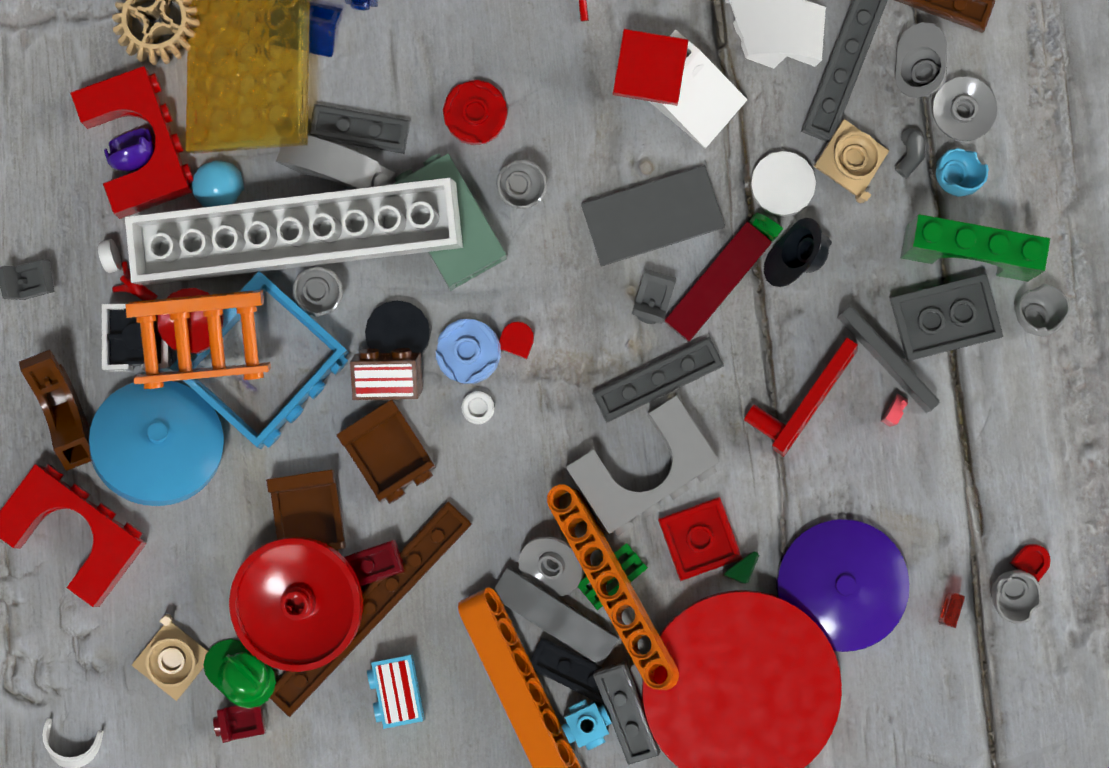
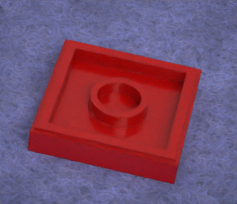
M624 29L613 95L678 106L689 40Z
M720 497L658 519L680 581L742 559Z

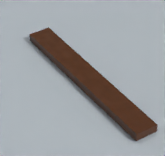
M448 501L400 552L405 572L372 582L362 592V619L357 634L348 648L333 661L317 669L301 672L287 671L275 684L274 693L270 699L287 716L291 717L468 530L472 523Z

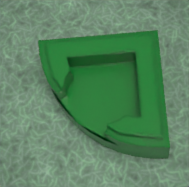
M755 213L748 221L772 242L783 230L779 224L760 213Z

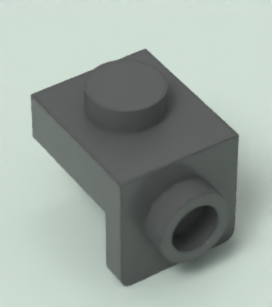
M41 259L19 266H1L0 289L3 299L27 300L53 293L54 285L50 260Z
M645 269L632 315L637 316L640 321L647 324H655L656 322L662 324L677 278Z

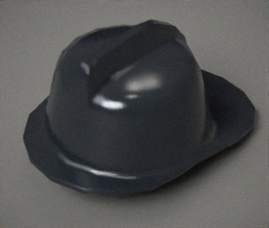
M803 218L798 220L767 254L764 262V275L766 281L772 286L784 287L790 285L803 273L817 271L825 264L832 241L829 237L822 234L819 224L814 219Z

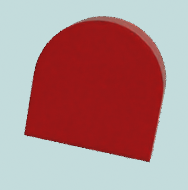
M523 322L508 324L499 339L501 350L527 360L534 343L532 329Z
M1030 544L1023 546L1009 564L1017 570H1023L1032 574L1037 582H1039L1048 571L1051 560L1048 551L1044 547Z

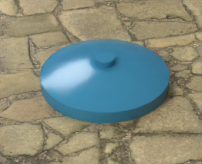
M175 381L164 382V387L155 389H144L143 384H134V382L118 389L97 410L89 433L90 458L96 473L103 483L120 497L148 506L172 505L187 500L208 485L217 472L224 445L222 425L214 408L192 388Z

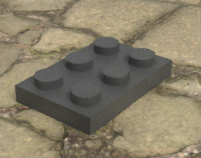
M987 274L890 299L906 362L1004 337Z

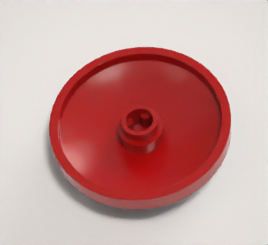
M287 537L272 541L258 548L242 563L232 582L229 609L232 624L238 638L253 656L273 668L301 672L317 669L328 664L348 648L356 636L361 623L363 596L359 580L353 568L334 548L311 538Z

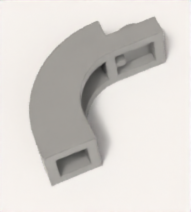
M295 132L286 133L275 161L300 174L320 177L351 190L392 185L397 173L379 165L378 161L356 151L317 137Z

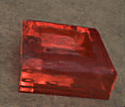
M957 593L946 594L938 620L940 625L956 628L965 596Z

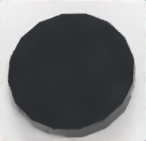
M399 300L386 302L376 308L367 320L365 329L367 346L369 349H378L379 353H391L393 349L409 348L411 353H421L422 356L429 345L431 335L428 320L423 312L413 304Z

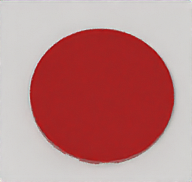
M734 590L720 592L692 603L691 606L684 609L676 617L674 616L660 632L659 636L678 669L679 679L676 685L668 690L652 689L642 680V701L646 719L654 739L664 754L678 768H805L826 745L836 725L841 707L842 681L840 668L834 650L823 631L798 607L774 595L759 591ZM661 665L655 669L654 679L658 684L664 683L668 677V672Z

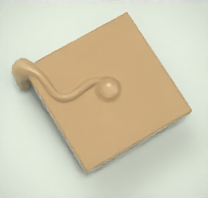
M843 119L814 167L854 194L858 203H864L871 197V194L866 192L865 189L889 150L876 142L870 135Z
M165 614L160 620V623L163 624L162 628L133 662L132 666L177 701L204 668V659L208 650L172 622L173 618L170 614Z

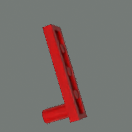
M849 338L845 339L786 425L755 404L746 414L744 421L774 440L772 444L773 450L785 457L858 352V344Z

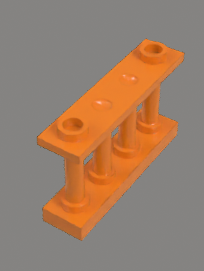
M263 290L134 301L125 304L127 318L136 317V323H140L145 374L136 375L134 377V384H143L144 389H155L164 387V382L242 374L244 380L264 378L263 372L270 371L271 363H259L254 312H257L256 306L264 304ZM236 308L237 314L241 316L246 364L226 366L220 317V315H223V309ZM203 311V316L207 317L212 367L192 369L187 324L190 312ZM169 314L170 320L174 321L178 371L159 372L153 322L157 321L156 315Z

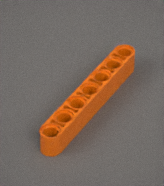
M559 484L554 486L547 495L548 506L647 686L652 689L668 690L673 688L679 679L678 669L583 496L578 490L567 485ZM568 492L571 494V504L567 508L561 509L559 499ZM585 521L587 532L583 537L577 538L575 527L579 522ZM600 549L603 553V560L601 564L593 567L590 556L595 550ZM616 578L619 582V589L616 594L609 596L606 591V584L610 579ZM632 607L635 611V619L631 624L625 625L622 620V613L626 608ZM648 636L652 643L651 649L647 654L643 655L638 650V642L642 637ZM663 665L667 669L668 677L664 683L658 684L654 679V671L658 666Z
M488 587L461 600L458 604L460 617L532 768H581L498 594L494 589Z

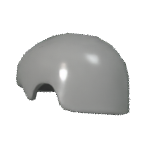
M515 160L506 164L500 170L496 180L498 195L506 205L516 209H526L538 204L547 190L546 175L539 165L529 160Z
M311 267L302 271L293 284L294 301L304 312L313 316H321L333 312L343 297L340 279L336 273L325 267Z
M1043 284L1037 289L1028 290L1020 297L1015 309L1017 321L1027 333L1041 337L1051 335L1057 332L1066 322L1070 313L1069 299L1062 290L1049 284Z
M1023 570L1005 572L997 578L992 586L991 602L1003 619L1013 624L1028 622L1031 620L1033 611L1041 606L1040 584L1032 574Z

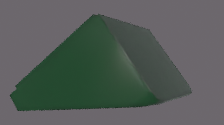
M754 551L728 569L723 576L743 584L749 583L760 556L758 555L759 553Z

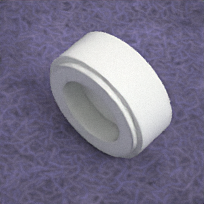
M112 239L99 242L98 254L104 270L108 273L121 270V258L115 242Z
M472 392L462 402L463 416L472 424H484L494 414L493 400L484 392Z

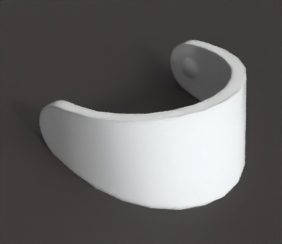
M46 719L42 734L43 743L49 756L56 764L64 768H80L94 759L102 742L103 730H98L93 745L84 754L76 757H63L55 753L49 746L52 719Z

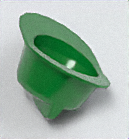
M228 639L220 641L213 645L205 655L203 664L205 675L235 705L244 708L259 707L267 702L274 693L276 684L274 671L269 665L253 656L240 640Z

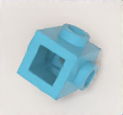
M586 699L568 707L570 713L564 715L567 723L561 726L569 743L576 741L579 748L586 746L587 750H590L606 742L604 736L609 734L606 726L612 723L604 706L597 708L594 701L588 704ZM585 719L593 722V729L589 732H584L580 727L581 722Z

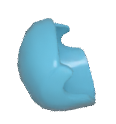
M960 148L947 150L936 163V179L938 184L945 192L956 197L975 193L988 178V165L982 164L978 160L977 153L974 151H965Z
M215 160L203 164L193 176V195L202 207L234 204L240 193L244 190V182L240 170L233 163L223 160Z

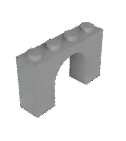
M677 395L647 415L666 443L671 459L668 475L658 487L645 492H634L621 487L611 477L594 449L565 468L608 535L615 531L617 536L621 535L634 526L631 520L642 513L647 518L662 508L659 501L670 495L672 500L689 490L686 485L688 482L696 477L702 482L717 472L714 466L720 462Z

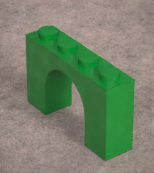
M918 214L905 228L900 258L933 264L940 258H961L981 261L998 266L996 276L1028 282L1045 271L1051 238Z

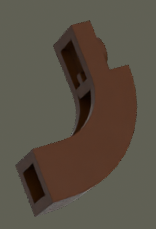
M51 350L19 361L20 370L34 392L45 415L53 450L65 470L68 471L91 462L89 452L90 428L78 396L62 364H58Z

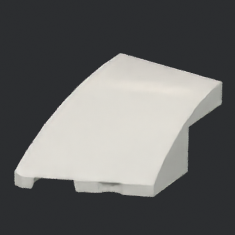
M725 0L726 4L730 3L734 13L735 21L733 25L741 39V47L746 59L773 69L786 57L814 67L822 61L826 7L806 0Z

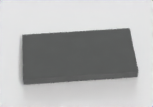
M705 165L581 204L601 267L725 228Z

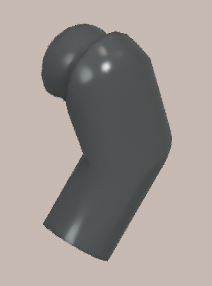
M907 129L902 133L901 141L906 145L907 155L895 167L897 173L905 179L911 175L925 158V138L920 131H915L914 129Z

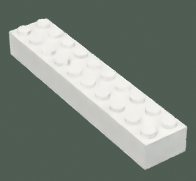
M451 178L125 217L131 283L138 285L161 284L463 248L456 182Z

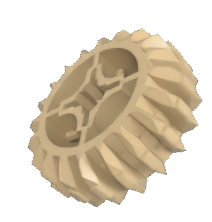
M126 0L125 3L115 2V7L122 13L112 15L114 22L119 23L113 27V32L116 35H121L117 41L120 46H127L126 52L129 56L137 53L139 62H144L149 55V62L152 65L157 64L159 56H161L165 64H169L170 54L173 53L177 59H181L182 56L179 49L183 47L185 50L191 51L192 47L187 40L198 39L197 33L191 30L201 27L200 21L195 19V17L200 15V10L198 7H192L196 2L195 0H156L150 7H141L143 3L149 0ZM171 1L176 3L181 9L180 25L169 18L171 11L169 5ZM133 17L144 24L142 31L144 37L142 41L138 40L133 34ZM159 17L164 21L161 23L156 22L154 26L150 22L152 19L158 20ZM166 34L173 35L169 40L157 44L161 36Z

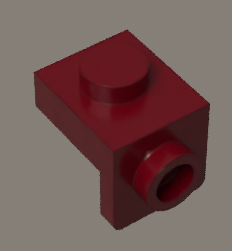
M237 705L220 708L217 710V716L213 717L215 734L217 737L221 736L223 743L266 734L261 705L254 708H244Z

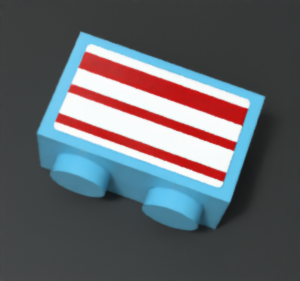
M413 654L372 662V669L367 670L370 689H376L378 702L373 703L376 722H382L383 729L424 721L425 716Z

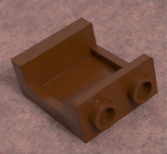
M393 400L386 402L336 435L380 503L387 500L391 504L406 494L403 489L414 482L416 486H419L433 477L431 470L435 469L436 466Z
M334 470L266 479L268 493H271L277 540L287 537H306L323 542L334 548L337 552L346 549Z

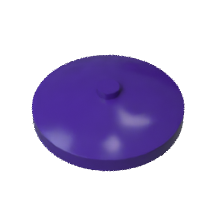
M831 520L819 523L805 530L787 548L778 568L776 581L777 597L805 612L823 631L833 650L838 652L865 649L884 639L901 620L909 598V574L899 549L880 530L855 520Z

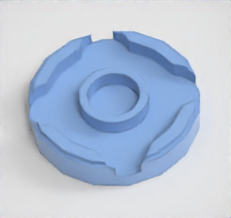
M460 319L449 324L440 333L437 341L436 360L440 370L449 379L462 384H476L487 379L496 370L501 358V344L496 333L487 324L475 319Z

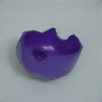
M141 128L112 139L109 142L110 153H108L107 149H104L108 164L112 168L120 171H133L141 169L148 163L153 155L155 146L149 129Z

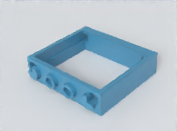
M258 271L240 292L263 290L264 294L267 291L333 351V354L259 434L199 379L183 381L257 448L262 449L265 445L268 448L271 447L282 434L279 429L287 421L293 423L304 410L301 405L309 396L314 399L322 392L326 386L323 381L331 372L336 375L344 368L348 362L345 357L349 352L265 275ZM236 308L223 309V337L241 319L240 314H237ZM210 349L199 354H191L192 369H195L209 354ZM178 359L170 367L172 371L179 370Z

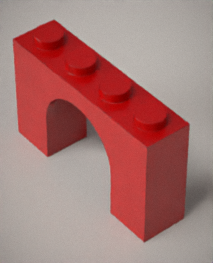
M145 66L70 92L80 122L87 129L121 117L132 116L147 121L154 130L155 149L148 163L133 173L103 183L112 211L119 219L193 193L190 185L194 180L193 173L188 163L184 165L179 155V153L184 151L177 133H171L168 123L173 121L170 110L166 103H160L157 94L162 92L161 85L156 74L150 75Z
M35 464L0 510V539L12 548L21 549L41 521L52 512L61 509H71L81 514L91 527L93 547L88 559L66 588L90 606L100 607L147 544L140 538L143 533L128 522L124 526L114 519L116 513L100 502L98 506L87 499L90 494L79 485L74 483L70 487L61 480L64 474L52 465L47 464L46 467Z

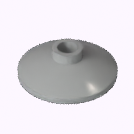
M966 76L956 77L944 83L937 91L932 104V114L938 128L948 137L959 141H971L985 135L993 126L998 111L997 101L992 90L984 82ZM964 106L968 110V115L960 116L957 108Z
M554 537L535 538L528 542L520 553L519 569L521 574L556 597L564 596L574 591L582 579L583 569L569 544ZM550 559L556 561L558 564H554Z

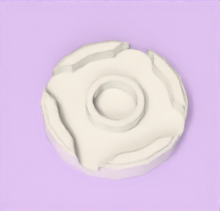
M780 151L771 153L760 160L752 173L750 187L754 200L764 211L771 215L785 217L797 214L808 205L815 192L816 180L813 169L804 158L796 153Z

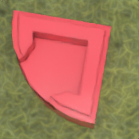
M897 393L881 422L889 427L897 425L903 415L904 408L908 405V399Z

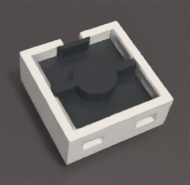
M102 304V370L105 372H133V366H141V369L145 371L140 323H136V317L127 318L125 304ZM153 321L159 371H172L170 369L172 366V348L162 340L157 328V321Z

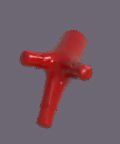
M123 261L121 266L124 275L120 277V280L124 284L113 286L112 291L114 293H131L142 301L156 300L158 295L147 287L131 283L128 263Z

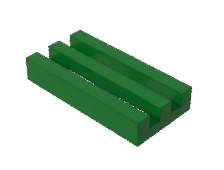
M626 543L614 554L617 559L625 552L630 557L621 564L624 571L633 563L638 566L636 570L627 576L631 583L648 567ZM586 576L577 587L598 611L603 605L600 600L598 601L594 597L596 595L594 589L589 591L586 587L590 583ZM615 578L610 579V580L607 582L606 586H607L610 582H612ZM619 584L608 592L609 596L617 593Z

